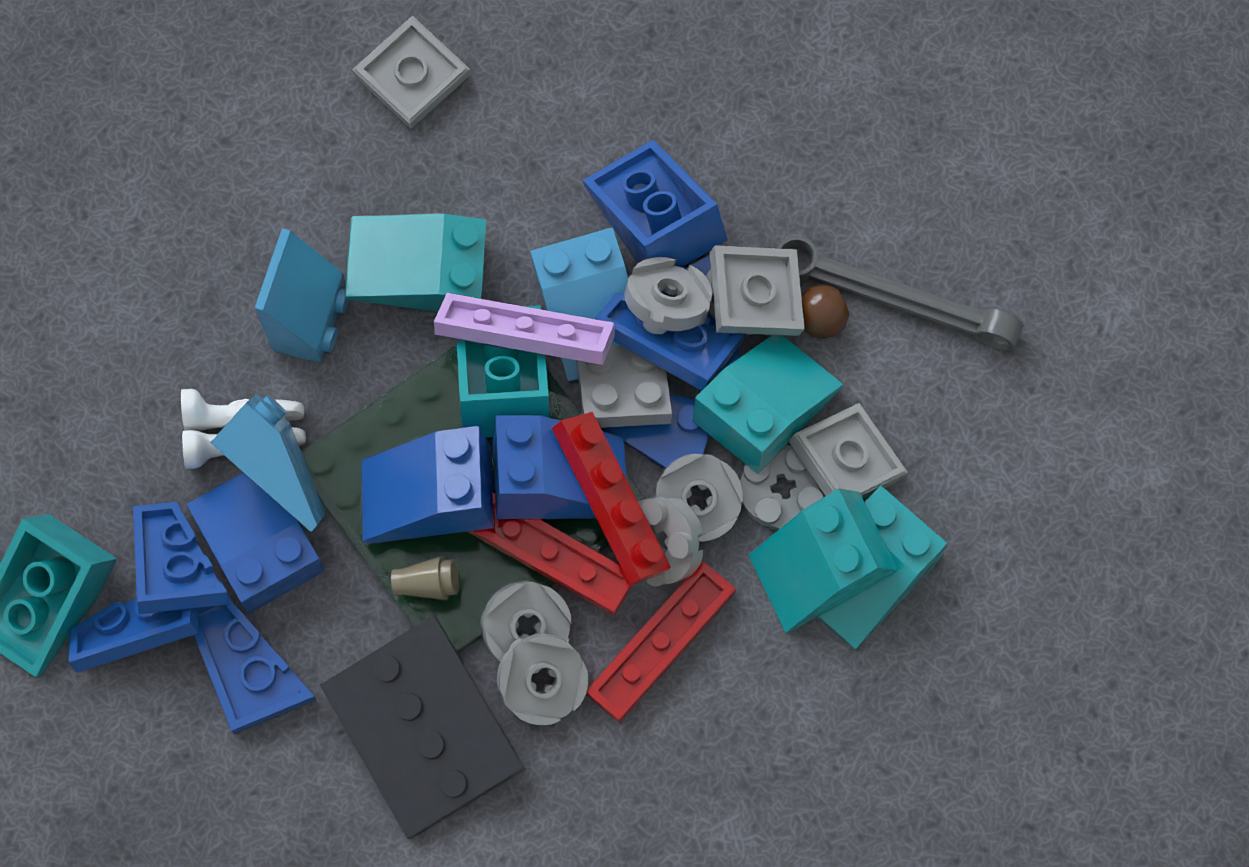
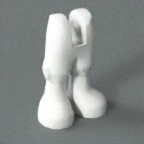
M181 390V410L185 430L182 434L185 469L200 468L209 459L223 456L210 443L217 434H206L200 431L225 427L249 399L237 400L229 405H211L204 401L197 390ZM276 400L286 410L287 413L283 417L287 421L304 418L303 403ZM292 427L299 446L305 445V431Z

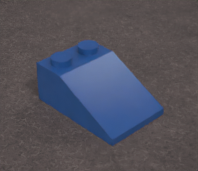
M654 140L583 180L585 188L638 263L649 258L667 257L676 259L675 266L683 267L712 250L714 246H719L728 240L718 204Z
M502 415L495 417L492 448L496 519L596 518L552 430V427L559 423L560 420L540 415ZM603 432L626 477L624 437Z
M479 426L436 431L361 460L363 542L365 544L494 528L491 446Z
M245 473L236 476L186 504L248 614L325 571L297 519Z

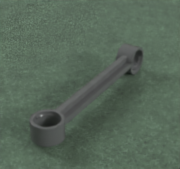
M802 236L788 237L777 246V249H803L811 255V265L807 269L799 271L800 284L812 279L974 335L979 343L1003 352L1015 350L1024 325L1020 319L1010 313L998 309L980 311L818 255L815 245L809 239ZM995 336H997L998 339L994 345Z

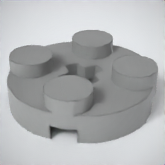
M667 257L649 258L639 262L633 268L632 275L628 278L624 297L628 308L638 319L643 321V326L647 331L654 334H664L667 330L683 331L704 324L708 315L713 290L709 280L697 268L689 265L687 271L682 267L675 266L676 259ZM661 291H664V292H666L668 295L676 296V297L666 296V295L662 294Z
M786 445L759 474L755 473L745 464L740 480L743 488L742 505L746 513L754 521L774 531H778L803 509L826 496L790 445ZM778 478H785L786 482H793L795 486L797 485V488L790 490V497L787 499H782L780 493H772L771 488L777 485Z
M697 453L684 455L674 460L665 468L656 483L655 497H675L688 505L686 499L692 495L691 487L698 485L701 490L709 488L711 496L706 499L708 506L705 509L700 510L696 504L689 507L694 511L701 524L703 535L698 536V540L704 542L716 539L728 532L738 518L743 501L741 482L736 472L727 463L713 455Z
M656 496L638 502L658 543L659 533L665 532L667 535L665 545L668 549L662 548L661 545L660 547L671 566V569L662 575L648 579L646 582L655 587L675 583L690 577L699 567L703 557V550L698 551V536L703 535L699 519L694 511L684 501L675 497L665 498Z
M530 580L514 582L498 590L487 603L480 619L484 642L490 653L500 662L515 640L529 637L526 633H522L519 636L516 633V629L519 626L517 620L522 615L527 618L533 615L536 616L538 621L533 625L536 631L535 634H551L567 642L570 639L568 635L570 632L571 613L564 599L550 587Z
M534 634L515 640L504 654L497 672V687L502 702L519 719L534 725H551L561 721L560 718L567 716L572 710L575 711L581 705L588 688V671L580 654L566 640L551 634ZM540 668H547V673L554 677V681L552 684H545L543 691H537L536 683L531 681L533 673H539Z

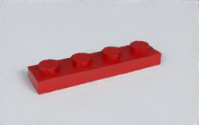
M593 412L561 420L553 426L552 430L630 586L660 576L671 569Z
M493 493L494 528L467 532L615 616L634 586H630L621 566L540 519H496L495 493Z
M702 561L697 570L685 579L587 689L586 696L620 724L734 596L736 588Z

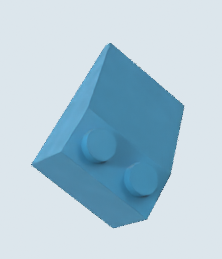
M613 227L530 251L533 270L546 311L595 319L615 293L624 295L628 275ZM612 341L611 346H619V344ZM561 358L568 383L577 381L576 360Z
M283 228L259 293L255 311L273 351L322 363L325 352L332 353L337 341L338 328L334 327L338 313L345 314L349 306L350 300L344 299L345 278L338 268L291 230Z
M256 394L242 406L210 443L312 532L324 517L326 511L291 424L283 417L287 412L272 397L267 395L262 399Z

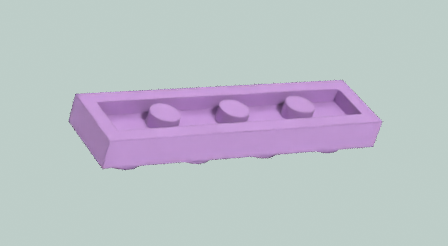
M447 293L434 320L435 335L603 365L615 336V324L613 322Z

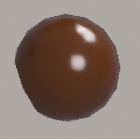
M828 285L810 287L801 295L804 332L808 335L820 339L834 337L846 327L849 311L846 302L837 289Z

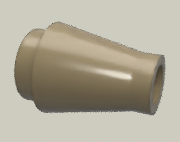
M443 556L402 569H393L391 572L393 594L395 596L407 595L447 600L449 595H457L459 591V574L455 560H445Z

